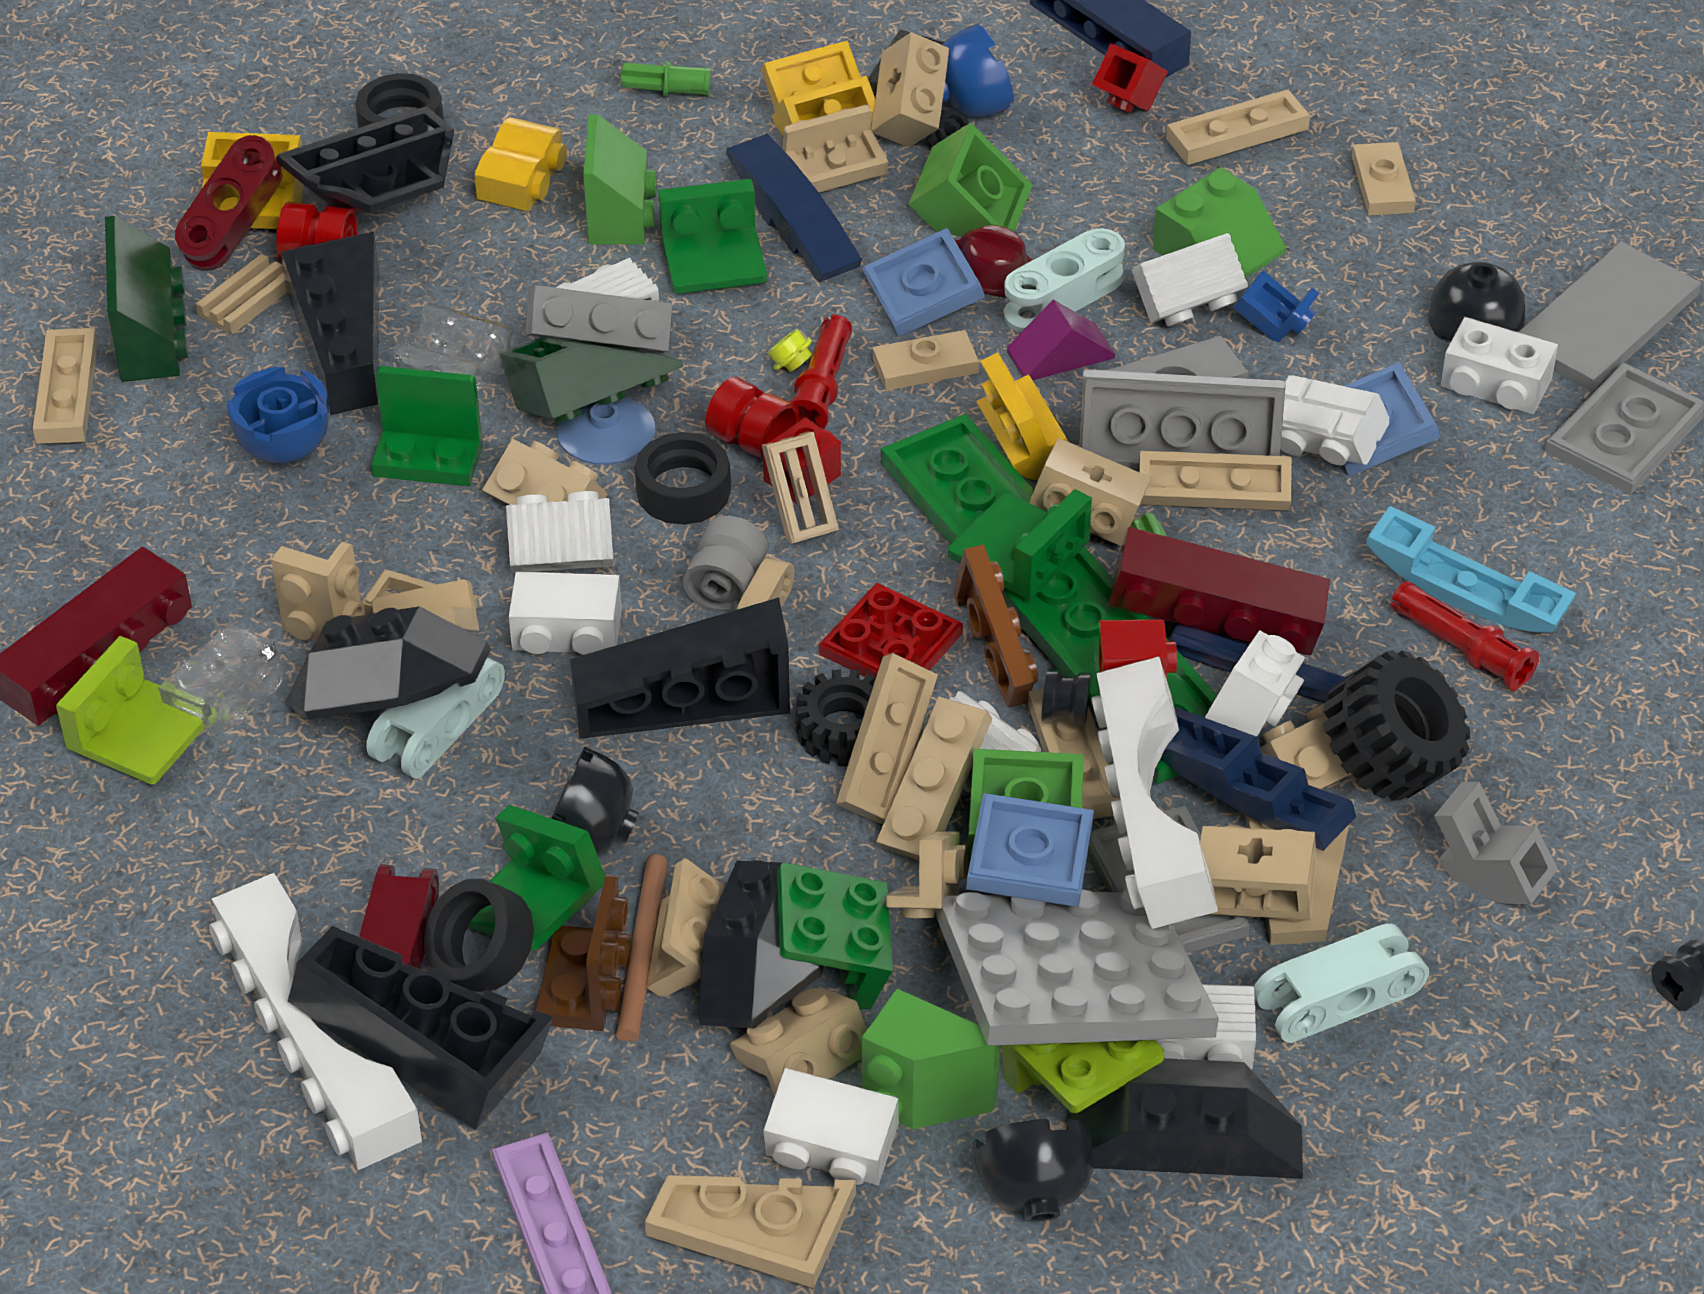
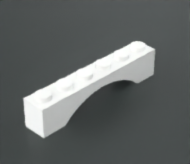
M1160 657L1097 673L1101 695L1092 697V703L1099 728L1107 727L1105 730L1098 731L1106 763L1114 761V764L1105 766V772L1112 797L1121 798V800L1111 802L1119 833L1128 834L1126 837L1119 838L1118 841L1126 870L1135 871V874L1125 876L1133 908H1145L1151 929L1218 912L1210 872L1198 834L1176 823L1158 809L1150 798L1155 768L1165 748L1179 731L1172 695Z
M272 873L212 898L216 922L209 924V929L213 941L221 955L231 952L235 959L231 966L244 994L251 991L255 993L258 999L254 1002L255 1010L266 1033L276 1030L281 1040L277 1042V1045L288 1071L293 1073L300 1070L305 1079L301 1082V1088L311 1111L314 1114L324 1111L329 1122L325 1123V1129L337 1155L340 1156L347 1152L357 1170H360L422 1142L417 1108L393 1068L367 1060L340 1046L319 1029L308 1015L287 1002L295 974V965L303 943L297 910L276 875Z

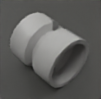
M729 515L711 520L697 546V554L691 559L683 577V588L688 597L704 608L723 612L737 610L744 592L768 552V542L763 532L753 523L739 517Z

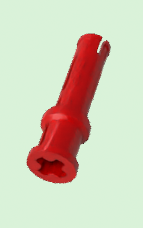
M836 314L831 315V320L826 317L822 322L820 335L816 341L808 369L798 375L794 384L796 396L789 401L798 408V422L806 417L823 430L829 421L828 406L835 401L838 394V385L835 377L853 328L851 322L846 317Z
M1410 581L1403 582L1393 594L1392 600L1394 601L1390 603L1392 610L1411 619L1422 628L1458 648L1461 652L1465 653L1466 660L1470 666L1475 669L1484 667L1503 679L1504 686L1509 690L1515 692L1534 674L1539 663L1538 651L1531 647L1521 648L1506 639L1503 630L1497 626H1481L1454 608L1424 592V590Z

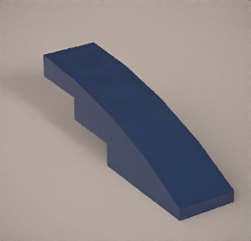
M768 134L727 148L726 155L740 179H752L755 205L764 221L769 226L772 224L776 225L793 254L800 252L812 275L818 282L860 267L862 258L838 219L791 157Z
M1174 707L1179 731L1165 748L1160 760L1184 778L1230 807L1274 830L1292 829L1315 832L1316 848L1322 851L1356 818L1352 800L1308 785L1304 768L1261 753L1257 736Z

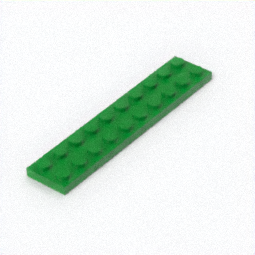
M966 413L881 448V464L950 544L1002 494L1009 492L1030 502L1034 489ZM1084 546L1030 601L1005 587L1002 595L1006 606L1015 608L1020 626L1064 676L1075 677L1080 672L1091 673L1089 706L1094 711L1092 697L1101 695L1097 673H1099L1098 645L1100 621L1150 619L1144 614L1109 606L1113 578ZM1177 650L1176 673H1167V683L1174 707L1205 718L1218 695ZM1159 760L1154 771L1153 781L1156 784H1160L1179 775V773Z

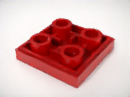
M876 582L819 644V655L849 670H859V674L864 677L867 674L877 677L883 656L891 653L930 671L963 634V623Z

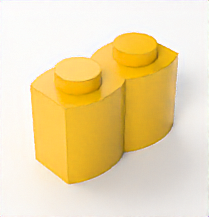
M512 117L507 118L499 128L493 145L485 151L475 172L477 199L524 211H530L537 199L544 200L548 193L551 175L554 170L561 171L566 161L567 146L562 144L561 129Z

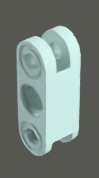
M1092 229L1012 271L1006 277L1004 285L1005 295L1010 300L1004 309L1005 323L1011 329L1022 332L1053 299L1076 312L1114 291L1121 285L1123 280V266L1121 263L1125 254L1124 239L1120 234L1109 229ZM1023 311H1031L1036 316L1026 319L1022 318L1019 314Z
M487 657L475 683L462 687L454 684L438 695L404 706L387 708L378 717L369 732L366 749L368 755L380 762L390 759L394 754L402 757L401 769L403 773L415 779L421 778L499 695L505 679L503 665Z
M1384 924L1269 969L1255 983L1254 996L1257 1004L1265 1010H1274L1279 1007L1284 1009L1277 1017L1275 1028L1285 1042L1293 1043L1414 995L1427 982L1429 968L1416 952H1407L1409 947L1408 939L1395 924ZM1283 984L1281 987H1279L1278 991H1274L1279 985Z

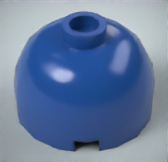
M977 23L947 39L943 43V46L949 48L942 103L948 101L955 111H959L966 117L971 118L990 116L1011 107L1010 103L1014 102L1012 84L1003 59L996 61L989 50L996 45L985 28Z
M271 367L256 371L240 380L234 387L235 396L231 402L228 399L227 404L229 421L238 444L254 458L268 463H289L300 460L314 452L327 433L329 421L328 396L322 381L310 372L301 369V376L285 374L284 367Z

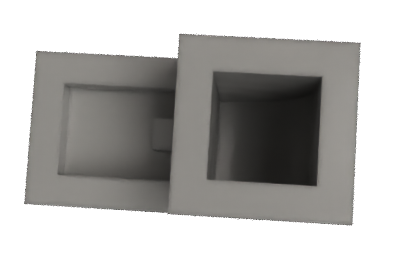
M1461 782L1434 815L1449 845L1439 858L1446 872L1455 881L1498 903L1532 904L1558 870L1538 827L1501 826L1480 782Z

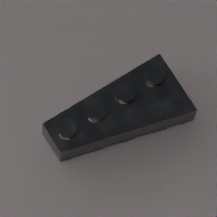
M374 231L282 251L281 256L287 294L317 378L322 381L327 392L330 414L334 415L378 405L379 398L375 375L379 367V265Z
M779 597L570 659L579 739L790 714L789 647Z
M334 926L297 962L287 1002L375 1062L393 1068L398 1078L474 1130L478 1128L541 1054L554 1018L535 1009L532 1015L507 1006L505 1005L506 997L485 989L483 995L451 983L452 975L431 967L430 971H426L402 962L401 954Z

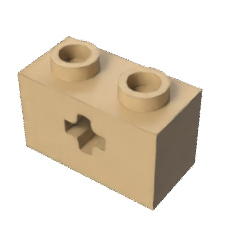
M911 32L882 52L871 128L874 134L904 146H913L939 129L949 55L948 47Z
M1058 438L1044 465L1029 503L1047 512L1053 504H1060L1074 489H1077L1092 497L1090 533L1122 546L1128 527L1132 524L1151 477Z
M1237 826L1202 827L1200 844L1210 872L1218 912L1211 914L1311 920L1318 868L1315 832L1292 829H1251Z

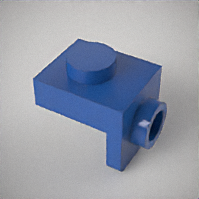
M1263 270L1233 308L1271 340L1280 342L1290 330L1298 335L1311 321L1316 312L1309 307L1320 293L1312 287L1299 300Z

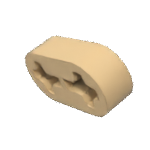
M766 557L744 592L737 609L778 597L782 608L792 589L795 572L794 565L789 562Z

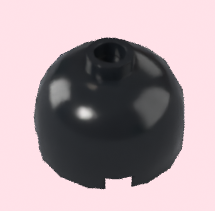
M1486 262L1460 264L1449 270L1435 286L1430 299L1428 323L1434 334L1441 340H1443L1444 336L1452 341L1464 317L1519 332L1524 327L1525 294L1515 276L1502 267Z
M584 747L575 764L577 767L573 776L568 779L551 819L588 831L597 856L608 851L616 838L624 842L628 840L639 812L630 808L633 787L629 776L622 767L607 756Z
M1034 1119L1007 1124L984 1132L986 1144L975 1139L972 1143L976 1169L980 1182L991 1200L1006 1210L1024 1212L1025 1220L1029 1222H1041L1058 1218L1061 1215L1060 1207L1074 1202L1088 1187L1093 1173V1146L1088 1124L1079 1120L1066 1119L1068 1130H1051L1049 1119Z

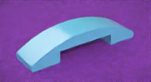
M1392 506L1388 507L1369 534L1366 542L1369 548L1403 579L1414 583L1424 592L1440 601L1508 628L1532 632H1554L1576 596L1575 592L1530 571L1522 583L1439 545L1432 541L1436 527Z

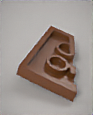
M983 544L964 549L952 595L958 606L967 604L970 620L967 621V626L973 638H985L987 642L984 645L985 662L1007 707L1010 708L1028 703V691H1032L1034 684L1038 682V672L1032 654L1030 652L1024 653L1018 637L1021 636V626L1017 612L1014 607H1007L1003 598L1004 580L1000 566L996 561L990 562Z

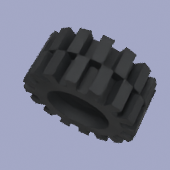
M841 669L832 670L831 679H827L824 673L815 676V685L808 681L803 686V694L798 693L796 699V729L798 741L801 747L806 745L807 754L813 758L820 752V762L829 764L832 757L838 758V766H848L847 758H851L863 718L850 724H838L825 719V717L838 711H851L864 717L876 677L867 674L861 680L859 679V670L850 669L849 677H842Z

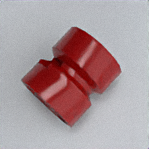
M286 202L282 207L277 226L276 244L280 261L282 262V251L358 235L356 212L353 208L327 206L324 212H319L314 204Z
M730 377L719 386L711 398L706 411L705 427L710 435L728 444L740 445L744 452L763 461L762 445L769 443L798 423L799 413L798 408L793 403L772 393L764 394V391L760 390L756 385L739 377Z

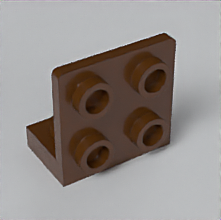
M605 875L594 928L562 925L553 934L536 1006L537 1011L554 1017L551 1023L553 1027L604 1031L608 1011L617 1012L619 1009L621 978L616 977L618 967L628 966L631 935L629 933H622L625 931L627 923L628 898L619 897L618 876Z

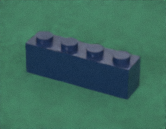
M1030 0L1031 6L1103 55H1106L1112 43L1149 59L1168 71L1166 77L1189 65L1191 31L1145 0Z

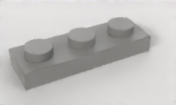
M533 285L529 287L525 336L547 337L664 353L669 351L672 303Z

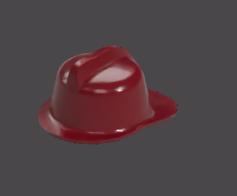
M984 225L970 230L961 239L955 240L985 294L1007 297L1004 290L1006 277L1012 271L1032 261L1026 254L1022 238L1015 231L1004 226Z

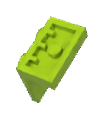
M119 636L56 705L67 749L148 784H156L214 718L211 706L146 680L137 642Z
M1155 1040L1002 1045L1003 1079L1017 1094L1034 1084H1043L1070 1112L1078 1113L1125 1085L1128 1081L1135 1079L1163 1062L1164 1048Z

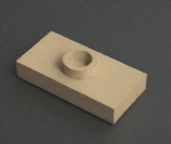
M1399 143L1353 145L1352 160L1368 215L1414 213L1416 200Z
M966 330L872 347V359L885 391L979 373V360Z

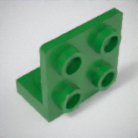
M752 179L658 190L660 233L674 293L679 294L760 284L767 281V271L755 227V197Z
M379 366L375 376L383 432L371 464L373 477L470 487L483 448L475 376Z
M1074 489L1060 504H1053L1046 512L1006 492L948 546V557L960 564L964 549L984 544L990 562L996 561L1000 566L1004 587L1030 601L1090 541L1092 497Z
M509 804L495 819L504 839V850L512 860L490 882L507 888L524 899L532 914L534 934L531 951H534L549 940L603 886L605 874L588 831ZM492 904L481 909L471 920L468 927L493 936L496 920Z
M782 863L777 871L780 955L786 959L839 968L840 980L842 983L847 984L848 998L855 1000L860 1010L871 1009L893 972L889 907H886V895H888L887 882Z

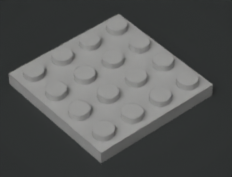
M1082 889L1079 907L1006 895H982L966 892L959 896H944L942 909L936 910L937 920L987 1046L1216 1037L1219 1017L1173 924L1151 929L1145 908H1133L1128 889L1123 892H1091Z

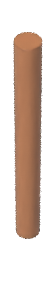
M658 854L650 855L646 859L616 1032L617 1039L621 1041L636 1042L639 1039L652 951L668 867V860Z

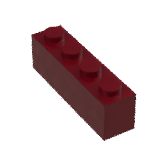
M1128 527L1116 562L1109 606L1252 642L1260 630L1268 636L1276 635L1287 640L1299 654L1312 655L1325 624L1330 579Z
M140 547L0 653V700L37 726H40L52 715H57V703L119 636L137 642L140 653L153 637L169 625L179 623L185 617L187 611L192 608L186 574L145 547Z

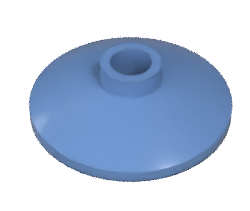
M626 397L609 404L599 405L596 401L581 407L583 413L580 416L558 422L557 438L565 452L575 459L597 465L617 464L638 456V453L653 440L655 435V422L651 413L642 404Z

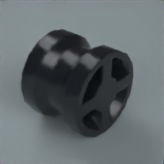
M1047 669L1042 702V721L1054 722L1058 718L1069 719L1073 725L1085 726L1090 697L1091 673L1080 672L1075 677L1064 676L1060 670Z
M1698 940L1686 942L1677 949L1675 957L1665 956L1652 966L1651 974L1656 990L1679 1011L1689 1010L1699 1003L1701 994L1704 995V943Z

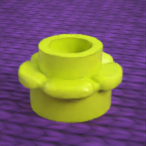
M795 329L768 351V355L776 363L773 366L774 370H779L785 366L789 372H792L802 365L812 355L807 348L812 342L810 337L805 338L798 329Z

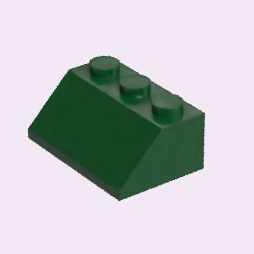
M116 216L105 217L107 312L121 382L180 376L179 359L188 358L185 329H178L179 326H187L184 298L176 297V295L185 294L182 266L173 267L171 252L168 246Z

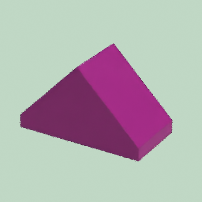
M1054 299L1007 347V353L1022 377L1029 374L1032 380L1115 359L1114 351L1094 322Z

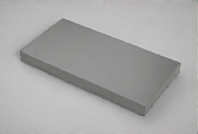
M1620 242L1518 333L1558 344L1554 372L1592 392L1699 295L1701 282Z
M1084 369L1079 447L1135 471H1139L1140 451L1280 456L1286 384L1285 381Z

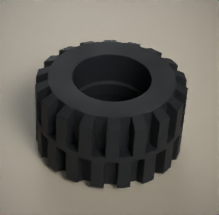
M1394 650L1378 655L1338 682L1327 695L1329 701L1324 703L1323 713L1328 720L1324 722L1325 733L1331 738L1332 742L1329 745L1333 754L1338 755L1342 762L1341 767L1347 774L1351 773L1355 777L1356 783L1364 790L1368 787L1371 788L1373 795L1382 799L1386 796H1389L1391 800H1402L1405 797L1410 798L1458 768L1463 763L1462 758L1468 754L1469 746L1466 740L1470 739V728L1465 723L1464 719L1468 717L1465 708L1460 705L1457 699L1459 697L1453 686L1450 687L1447 684L1445 676L1438 669L1433 670L1429 662L1420 656L1415 659L1411 652L1402 650L1396 653Z

